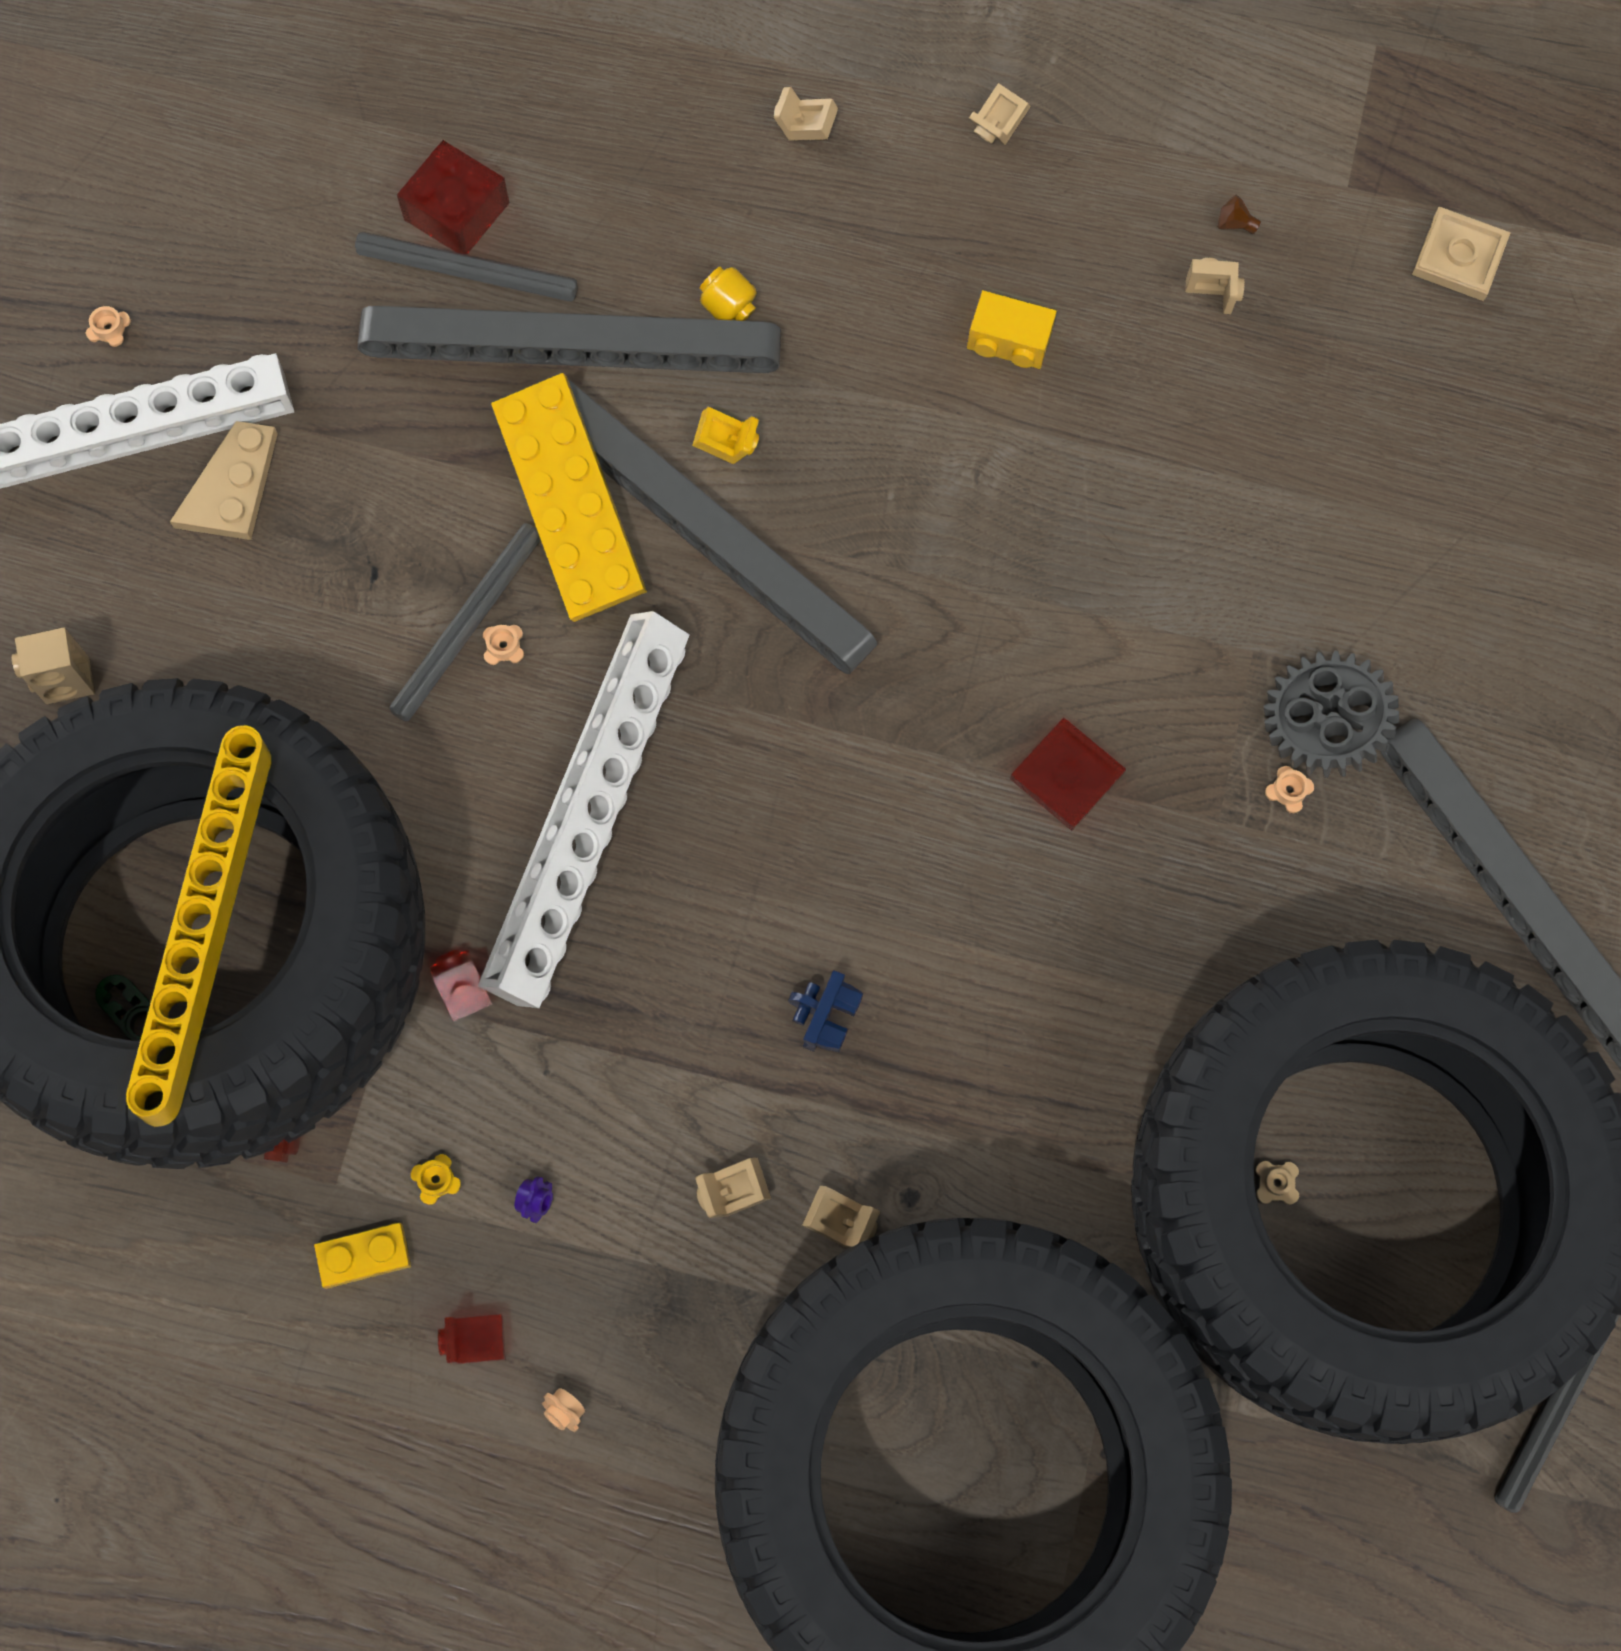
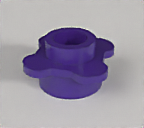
M539 1176L535 1177L534 1180H524L516 1193L515 1210L521 1213L523 1218L528 1219L530 1217L531 1222L537 1223L548 1212L552 1204V1183L548 1181L543 1183V1178Z

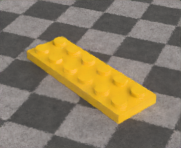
M560 373L492 402L491 405L570 620L576 622L646 593V587L567 376L564 373Z

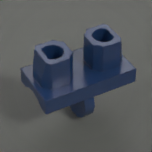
M833 970L820 1002L815 1000L820 986L811 982L808 983L804 994L797 992L790 994L788 1002L797 1008L792 1020L793 1022L804 1026L809 1013L813 1014V1018L803 1038V1048L815 1052L817 1046L830 1051H840L848 1029L828 1021L832 1010L835 1008L855 1016L863 998L861 991L844 982V974Z

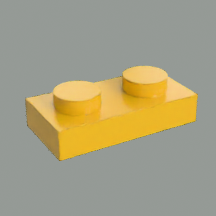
M401 1223L314 1244L321 1283L325 1289L411 1267L404 1228Z

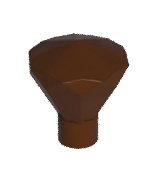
M1234 195L1221 208L1217 227L1221 230L1244 229L1251 234H1255L1261 220L1251 216L1243 200L1238 195Z

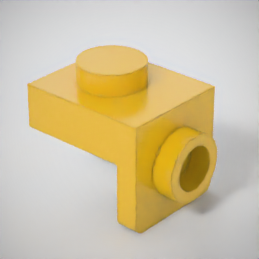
M708 406L701 413L692 446L731 464H735L746 455H751L754 452L759 440V434L756 433L759 419L751 416L744 422H741Z

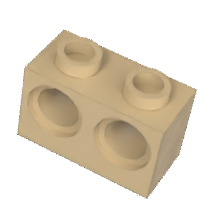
M65 627L15 638L17 653L12 654V665L18 678H23L32 693L36 692L46 704L95 694L89 656Z

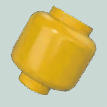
M721 266L718 267L699 287L703 292L700 297L701 305L716 320L745 321L756 309L752 304L756 297V288L735 267L726 268L725 270Z

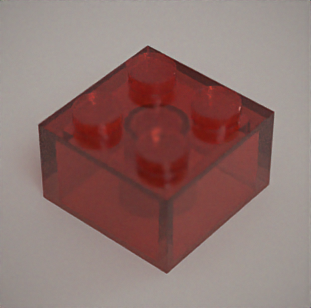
M444 140L440 142L397 194L405 221L456 253L465 255L471 251L510 203L503 176Z

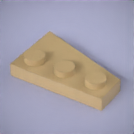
M236 421L171 519L170 523L173 528L251 540L278 435L275 427Z

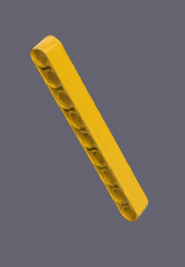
M247 725L231 728L221 741L126 1092L128 1108L146 1124L154 1127L171 1123L181 1109L271 765V754L261 735L254 728ZM256 747L254 753L249 757L237 758L239 752L244 748ZM245 788L239 798L226 800L228 793L233 789ZM226 829L234 830L232 836L227 841L222 843L215 842L217 835L221 831ZM222 872V876L216 884L204 886V881L209 874ZM204 914L211 915L209 923L204 928L192 929L196 918ZM199 958V964L195 970L188 974L180 973L181 967L186 960ZM179 1002H187V1009L184 1014L175 1019L168 1018L172 1006ZM175 1046V1054L169 1062L165 1064L156 1063L157 1056L163 1048ZM156 1091H162L163 1100L161 1104L153 1110L145 1111L144 1105L147 1097Z

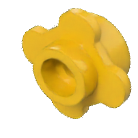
M439 1154L434 1160L427 1161L423 1165H415L411 1170V1179L417 1182L421 1190L420 1199L427 1205L435 1204L439 1197L447 1193L454 1195L461 1188L460 1179L454 1177L450 1168L452 1161L445 1154ZM433 1176H439L440 1181L438 1183H433Z

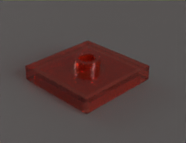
M1063 718L1011 774L1010 780L1073 831L1123 776L1126 768L1068 720Z

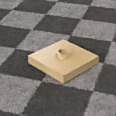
M1438 207L1412 275L1484 301L1489 293L1511 232Z

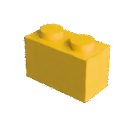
M982 290L970 327L967 349L973 350L983 357H998L1012 361V363L1019 367L1041 369L1057 311Z

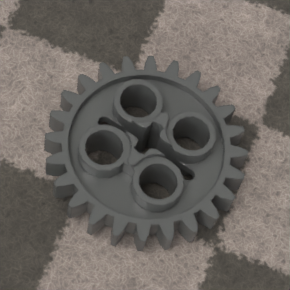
M1334 651L1330 661H1325L1323 654L1317 652L1316 663L1311 664L1305 657H1302V669L1298 671L1296 668L1288 665L1286 668L1289 679L1278 676L1275 678L1278 690H1268L1267 695L1270 704L1264 705L1265 717H1268V719L1264 720L1266 732H1272L1269 735L1271 746L1280 745L1278 751L1281 759L1292 754V768L1295 769L1305 762L1308 775H1311L1318 766L1322 767L1324 778L1329 777L1332 768H1338L1340 775L1345 777L1347 772L1346 766L1352 764L1358 772H1361L1362 759L1366 758L1375 764L1377 762L1375 749L1384 752L1389 750V743L1386 738L1396 737V726L1393 724L1399 723V711L1395 710L1399 707L1398 696L1391 695L1393 693L1392 681L1383 682L1384 671L1382 669L1370 673L1371 661L1369 659L1358 666L1356 665L1354 653L1345 662L1340 661L1338 651ZM1323 685L1335 687L1330 692H1320L1317 690ZM1356 705H1366L1369 707L1365 712L1351 710ZM1301 715H1306L1312 718L1311 720L1305 723H1297L1293 721L1296 717ZM1352 728L1357 729V730H1362V731H1361V732H1356V731L1353 730ZM1334 735H1340L1346 738V740H1344L1341 743H1331L1327 741L1330 737Z

